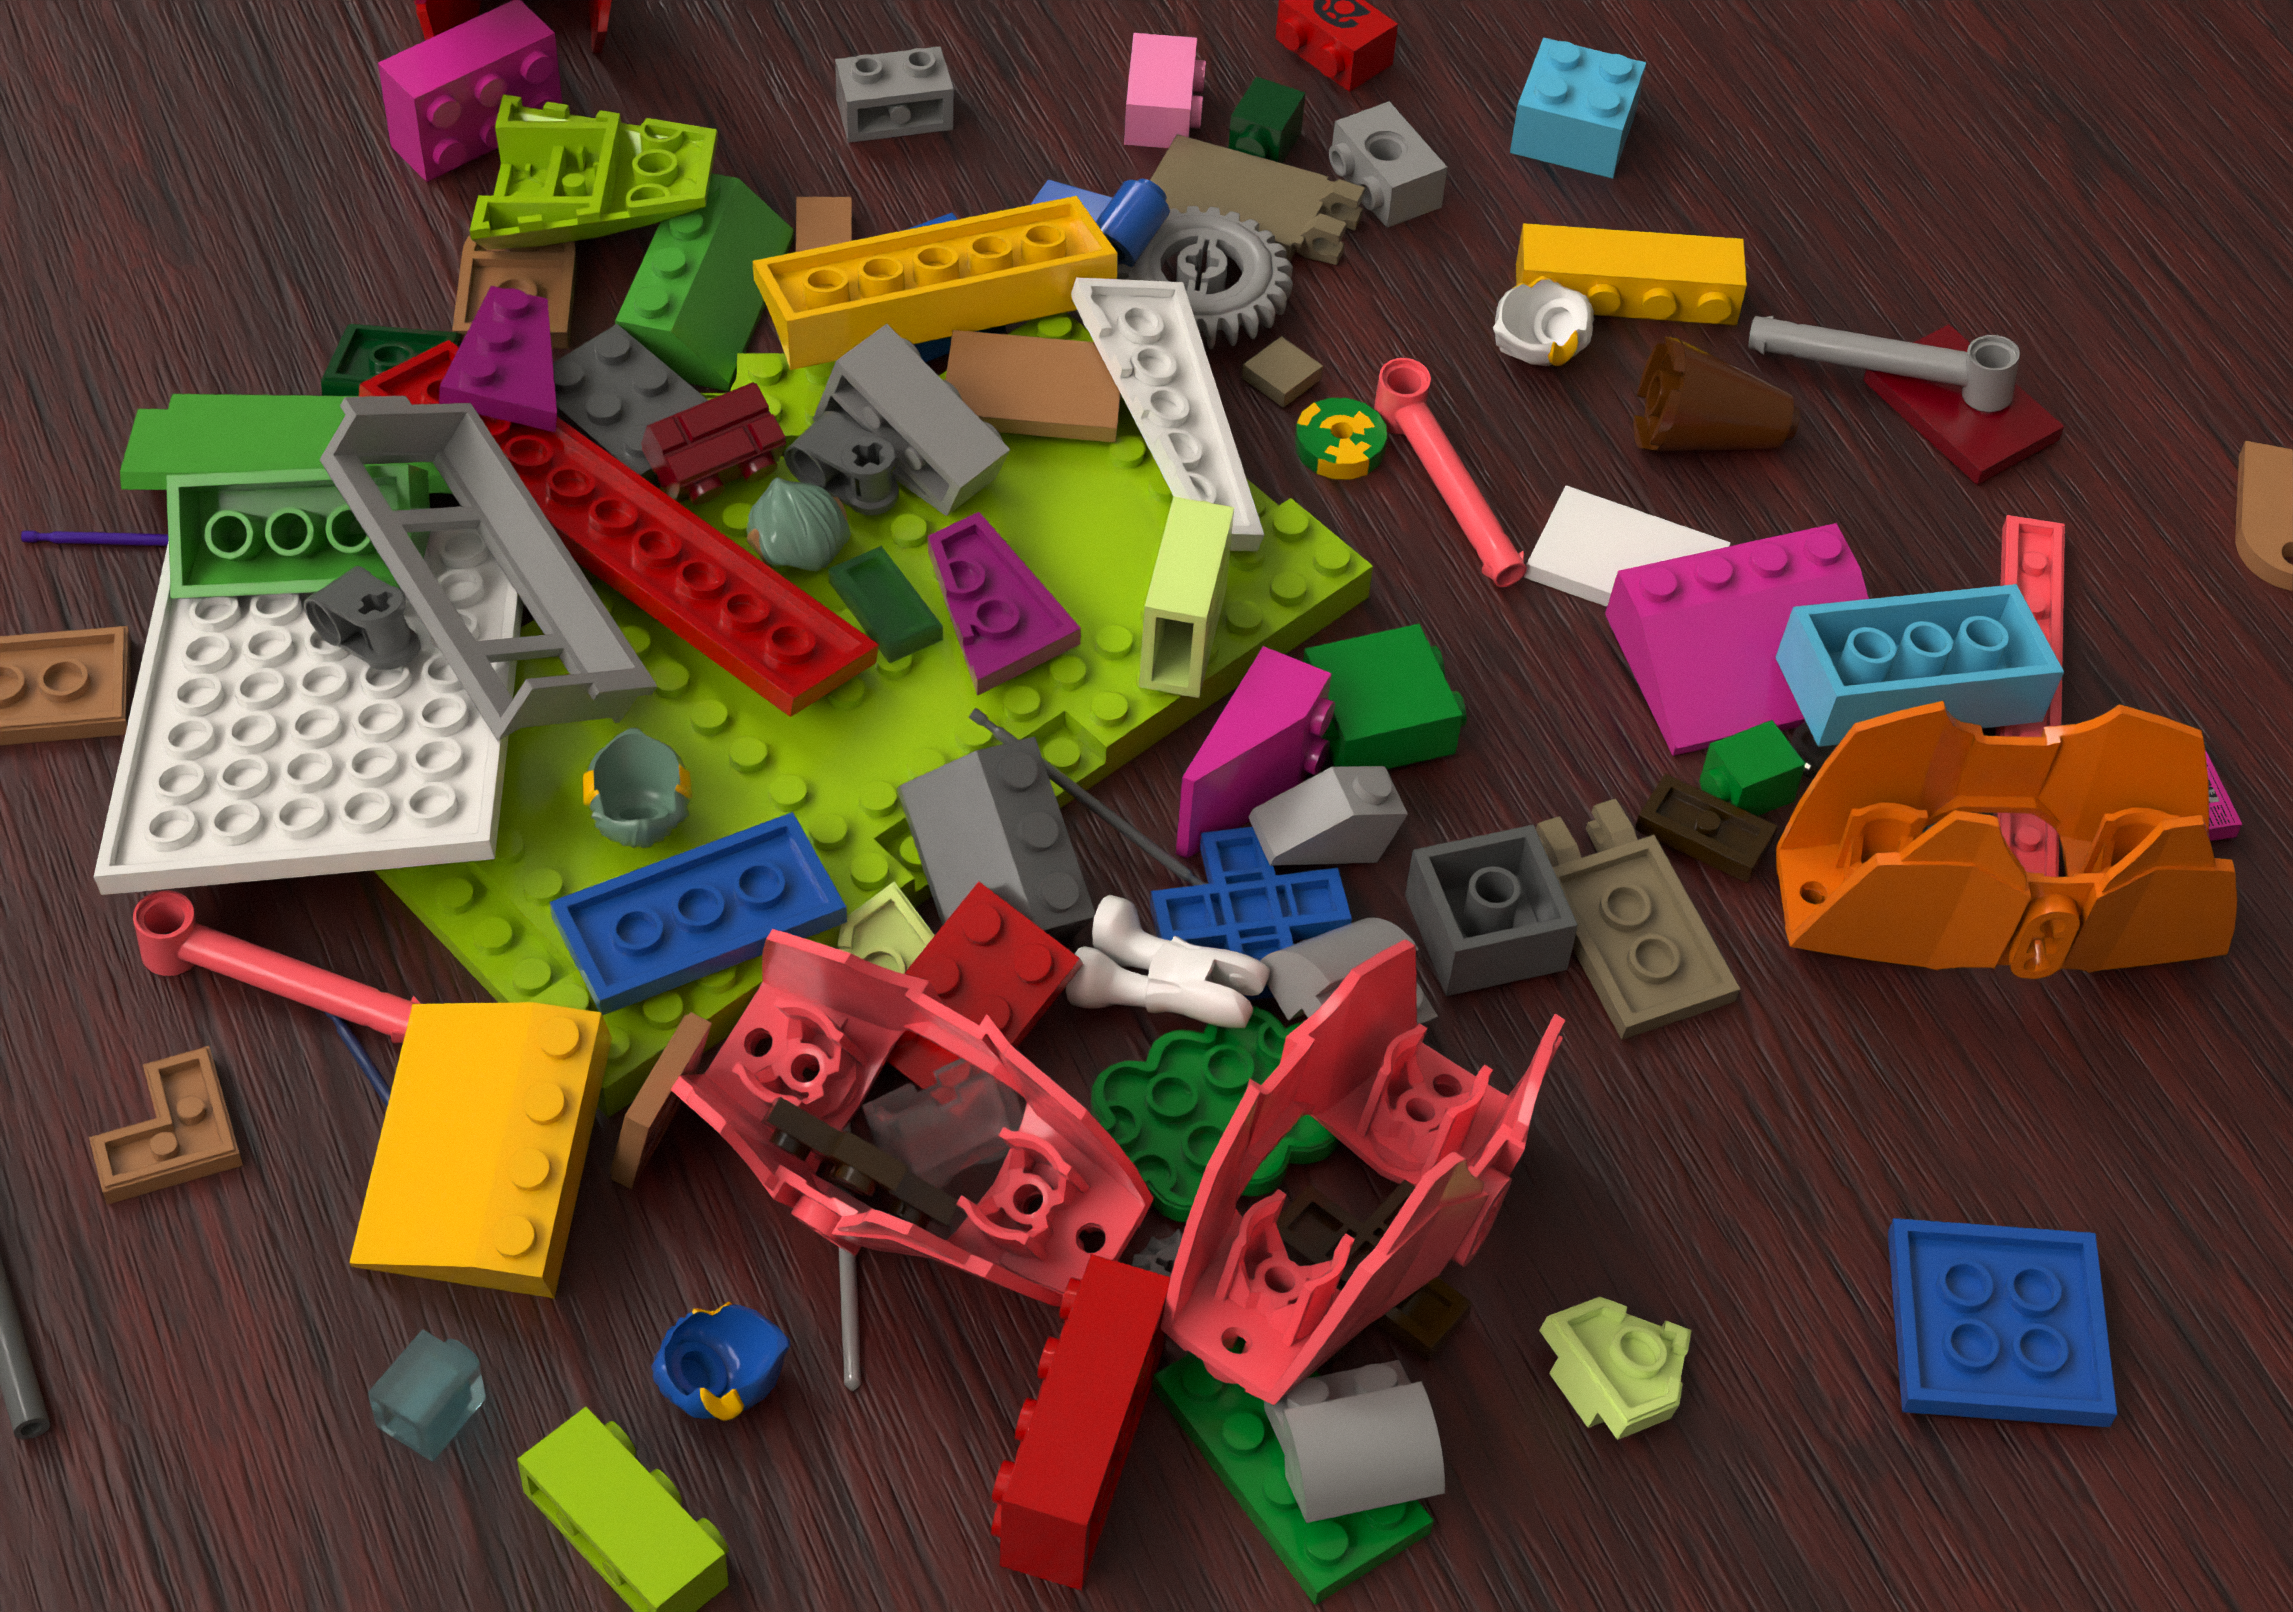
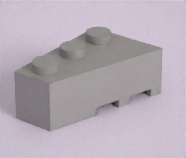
M885 324L836 360L813 417L815 422L825 411H833L841 414L851 423L888 440L893 445L896 455L894 466L896 469L892 471V477L945 516H948L996 479L1010 451L996 428L982 421L962 401L958 390L950 382L942 380L921 359L917 348L907 339L901 338L888 324Z

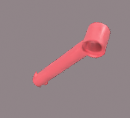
M1396 358L1388 361L1380 370L1374 410L1380 414L1386 423L1387 432L1405 434L1471 545L1477 551L1483 563L1482 574L1491 578L1498 587H1507L1516 583L1524 576L1527 570L1524 563V551L1518 553L1509 537L1504 533V529L1428 407L1427 399L1431 382L1428 369L1422 363L1410 358Z
M162 890L148 894L138 902L133 912V921L142 962L147 969L158 975L175 976L190 970L194 965H198L361 1026H368L375 1031L391 1036L392 1044L403 1043L412 1004H421L414 995L412 1000L409 1001L390 993L381 992L377 988L196 923L191 901L185 895L176 891Z

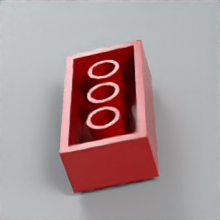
M1091 1254L1082 1280L1074 1277L1069 1279L1059 1312V1318L1065 1319L1060 1338L1049 1336L1046 1341L1037 1372V1378L1043 1379L1038 1399L1027 1397L1022 1406L1015 1431V1440L1021 1441L1015 1462L1008 1460L1002 1462L992 1493V1503L998 1505L992 1522L991 1535L1000 1538L999 1566L1077 1590H1083L1152 1388L1153 1375L1158 1371L1166 1347L1167 1334L1160 1327L1171 1277Z

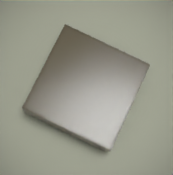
M1281 336L1243 364L1242 379L1284 408L1322 379L1323 365Z

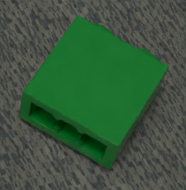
M1420 623L1305 648L1303 662L1332 673L1328 699L1335 702V710L1331 722L1323 735V739L1330 741L1328 753L1335 767L1385 766L1386 769L1456 754L1460 728L1464 727L1467 722L1465 704L1458 691H1451L1445 678L1442 654L1436 645L1430 646Z

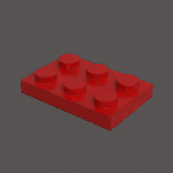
M978 881L904 974L930 981L944 1006L979 1026L987 1014L1010 1045L1016 1049L1084 964L1078 956ZM908 1030L904 1031L897 1040L886 1060L887 1063L959 1119L993 1078V1076L929 1039Z

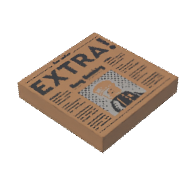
M692 1012L688 1016L685 1015L625 1114L610 1170L612 1180L630 1189L635 1185L684 1102L671 1091V1088L680 1075L697 1074L711 1022Z

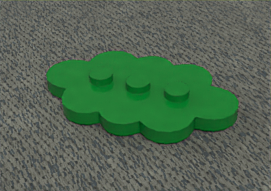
M1252 1006L1253 1013L1245 1028H1226L1208 1024L1204 1033L1189 1030L1172 1031L1162 1035L1153 1043L1146 1062H1120L1109 1066L1098 1075L1092 1086L1090 1113L1113 1137L1135 1165L1154 1197L1151 1205L1163 1216L1177 1222H1187L1206 1166L1247 1090L1249 1078L1260 1085L1265 1082L1280 1065L1286 1036L1304 1021L1285 1028L1270 1012ZM1310 1115L1301 1117L1260 1164L1241 1195L1261 1196L1272 1192L1282 1184L1287 1174L1289 1163L1311 1164L1324 1160L1337 1149L1340 1141Z

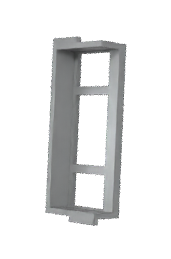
M406 396L345 397L340 407L345 413V417L322 454L320 462L497 741L525 727L612 718L614 723H620L638 696L652 695L657 688L655 681L471 403L412 405ZM433 462L461 507L392 511L363 464ZM476 528L544 635L476 641L407 532ZM559 656L570 675L526 679L515 697L512 698L490 663Z

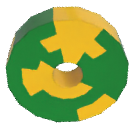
M1327 398L1314 402L1302 411L1296 423V454L1303 465L1318 475L1331 479H1355L1372 472L1380 465L1385 455L1387 444L1386 423L1380 414L1366 403L1350 398Z

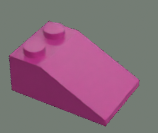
M1262 647L1182 777L1176 844L1177 855L1184 858L1191 857L1200 851L1201 833L1236 829L1250 821L1248 816L1255 807L1302 783L1308 773L1313 775L1319 773L1330 747V741L1323 739V735L1331 722L1335 710V702L1328 699L1332 673L1267 647Z

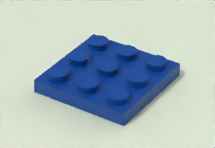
M1893 1218L1888 1230L1902 1412L2111 1427L2117 1416L2096 1233Z

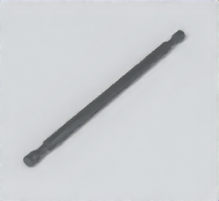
M975 708L970 714L969 718L992 732L994 737L1001 743L1006 744L1018 741L1016 737L1004 728L992 723L979 709ZM1043 759L1050 780L1171 872L1193 886L1208 884L1195 877L1192 871Z

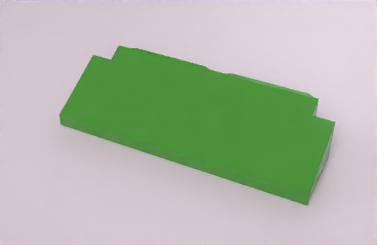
M172 394L168 409L137 410L120 470L121 489L167 490L166 475L324 468L320 458L345 417V413L340 405L345 397L359 396ZM433 462L363 464L364 466L410 464L428 471L429 493H452Z

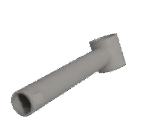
M1774 315L1754 317L1748 346L1749 349L1757 350L1763 355L1765 352L1793 355L1809 360L1962 386L1964 401L1970 407L1985 412L2002 410L2012 402L2020 357L2017 345L2010 339L1998 335H1985L1976 338L1970 343L1967 352L1807 324H1796L1774 319Z

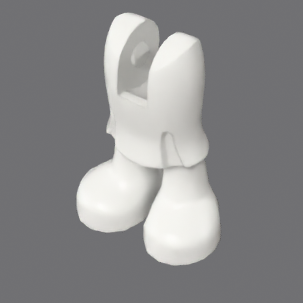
M1108 895L1103 898L1094 916L1092 928L1094 948L1083 946L1078 948L1075 953L1084 965L1066 986V995L1072 1005L1082 1008L1094 1009L1112 1005L1146 1007L1149 1013L1172 1012L1215 1026L1245 1028L1253 1013V1007L1250 1001L1243 995H1259L1267 983L1270 968L1259 960L1239 952L1193 945L1178 936H1174L1169 941L1150 935L1142 930L1138 912L1133 903L1125 898ZM1122 967L1147 969L1149 974L1148 976L1141 975Z

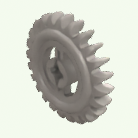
M1188 206L1187 212L1182 214L1176 208L1170 209L1169 216L1133 267L1125 264L1117 265V279L1168 281L1161 268L1165 260L1176 252H1180L1177 258L1176 282H1183L1198 330L1203 331L1207 340V346L1211 350L1215 345L1217 330H1223L1230 345L1235 346L1239 325L1243 326L1244 332L1251 339L1257 336L1259 323L1266 328L1273 326L1275 314L1282 315L1284 313L1287 299L1291 296L1293 266L1286 259L1287 250L1281 244L1275 243V235L1268 230L1259 231L1260 224L1255 220L1248 219L1241 222L1240 213L1230 211L1225 216L1220 215V210L1217 207H1209L1206 213L1200 212L1197 206ZM1205 251L1207 252L1206 272L1202 273L1201 278L1202 259ZM1226 255L1234 260L1242 271L1239 281L1228 290H1225L1227 275Z

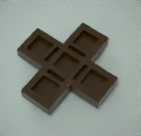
M782 1097L774 1099L761 1123L774 1130L769 1139L770 1143L804 1162L810 1151L816 1154L814 1158L828 1165L822 1175L825 1179L855 1196L859 1194L865 1196L867 1194L872 1197L875 1191L882 1192L894 1199L888 1210L889 1212L924 1230L930 1221L939 1226H948L958 1208L956 1205L957 1199L907 1171L909 1166L849 1131H838Z
M1404 1180L1374 1213L1362 1223L1312 1185H1309L1279 1216L1276 1223L1289 1260L1295 1262L1298 1266L1330 1261L1339 1242L1345 1234H1348L1355 1240L1336 1288L1342 1291L1357 1266L1376 1248L1415 1189V1186ZM1436 1277L1373 1322L1428 1362L1469 1317L1473 1302ZM1369 1325L1329 1358L1325 1364L1332 1367Z

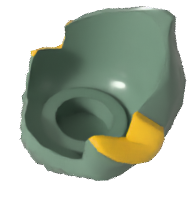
M629 728L614 737L596 753L587 772L583 775V802L585 806H590V810L593 811L591 818L595 820V827L598 828L602 835L608 837L609 840L620 842L623 846H631L632 848L651 847L655 842L663 841L665 836H670L672 829L677 828V825L689 816L687 805L690 802L689 799L692 798L690 772L686 770L681 757L670 746L646 736L638 728Z

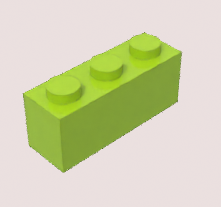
M584 1407L517 1459L523 1492L634 1612H696L729 1585L726 1554L729 1552V1548L721 1533L706 1518L702 1517L696 1522L681 1507V1495L672 1481L659 1469L649 1473L634 1457L636 1450L630 1438L615 1422L609 1421L604 1425L587 1407Z

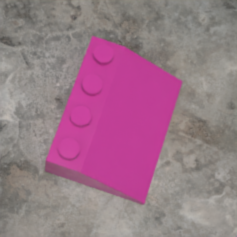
M1837 523L1619 570L1605 616L1672 756L1709 748L1710 743L1770 720L1774 721L1780 731L1807 725L1775 658L1791 611L1796 606L1865 600L1869 598L1861 568Z

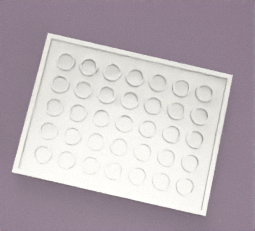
M476 528L431 531L424 561L476 641L520 637L524 602ZM168 541L95 868V882L100 894L108 895L495 859L509 735L497 741L404 593L406 608L403 614L408 627L418 635L421 649L411 662L399 668L378 670L370 667L368 663L343 648L330 645L316 632L304 609V600L314 593L171 599ZM517 660L490 663L513 698Z

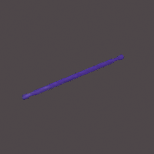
M23 530L21 534L22 542L28 543L51 541L53 543L167 546L169 541L168 534L66 531L39 533Z

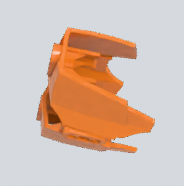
M1944 701L1904 709L1855 723L1824 762L1799 800L1776 845V866L1785 918L1784 927L1790 947L1880 962L1926 967L1937 971L1939 969L1960 967L1995 969L1997 965H2010L2014 975L2020 978L2038 979L2050 976L2061 969H2078L2091 973L2099 970L2227 955L2235 930L2237 889L2233 860L2214 858L2209 838V783L2202 730L2163 716L2120 704L2092 720L2078 724L2044 727L2041 737L1984 736L1981 725L1961 722L1954 718L1947 710ZM1978 813L2033 814L2044 820L2059 834L2066 877L2044 876V873L2025 872V868L2012 853L2002 835L1998 817ZM1933 823H1936L1923 833L1924 828Z

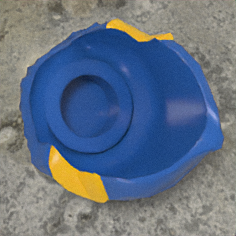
M729 1301L715 1311L693 1308L692 1312L687 1313L685 1318L679 1317L676 1325L671 1326L667 1330L666 1336L661 1342L660 1350L654 1356L655 1361L651 1365L652 1377L663 1396L690 1416L700 1419L718 1418L723 1421L731 1420L741 1412L750 1409L756 1403L765 1399L775 1387L784 1363V1357L791 1347V1341L777 1325L754 1309L732 1304Z

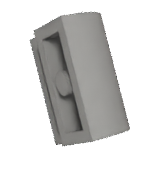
M1372 917L1358 920L1270 953L1262 958L1260 962L1270 968V975L1266 984L1289 1021L1306 1014L1307 1018L1313 1015L1340 986L1351 969L1404 939L1414 945L1416 944L1397 925L1381 918ZM1416 981L1417 1025L1420 1023L1426 1027L1438 1015Z
M1399 1360L1381 1364H1369L1357 1369L1306 1378L1276 1405L1264 1401V1410L1285 1454V1477L1306 1523L1445 1493L1442 1448L1428 1395L1421 1381L1410 1382Z

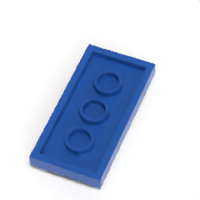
M793 812L550 901L552 919L602 1015L762 955L766 938L772 929L807 938L847 922L846 905Z

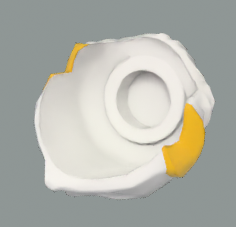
M1544 276L1537 278L1529 285L1522 282L1507 291L1498 303L1495 325L1493 327L1496 345L1500 347L1501 352L1531 365L1561 366L1590 343L1593 331L1592 323L1594 321L1592 305L1589 303L1587 296L1578 291L1563 287L1561 284L1553 282Z

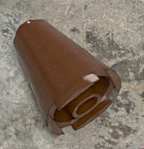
M1665 337L1666 344L1658 342L1654 346L1646 362L1637 392V397L1646 398L1645 416L1634 414L1633 421L1634 439L1640 449L1649 451L1778 449L1786 439L1791 440L1795 436L1800 421V409L1794 406L1791 393L1680 339Z

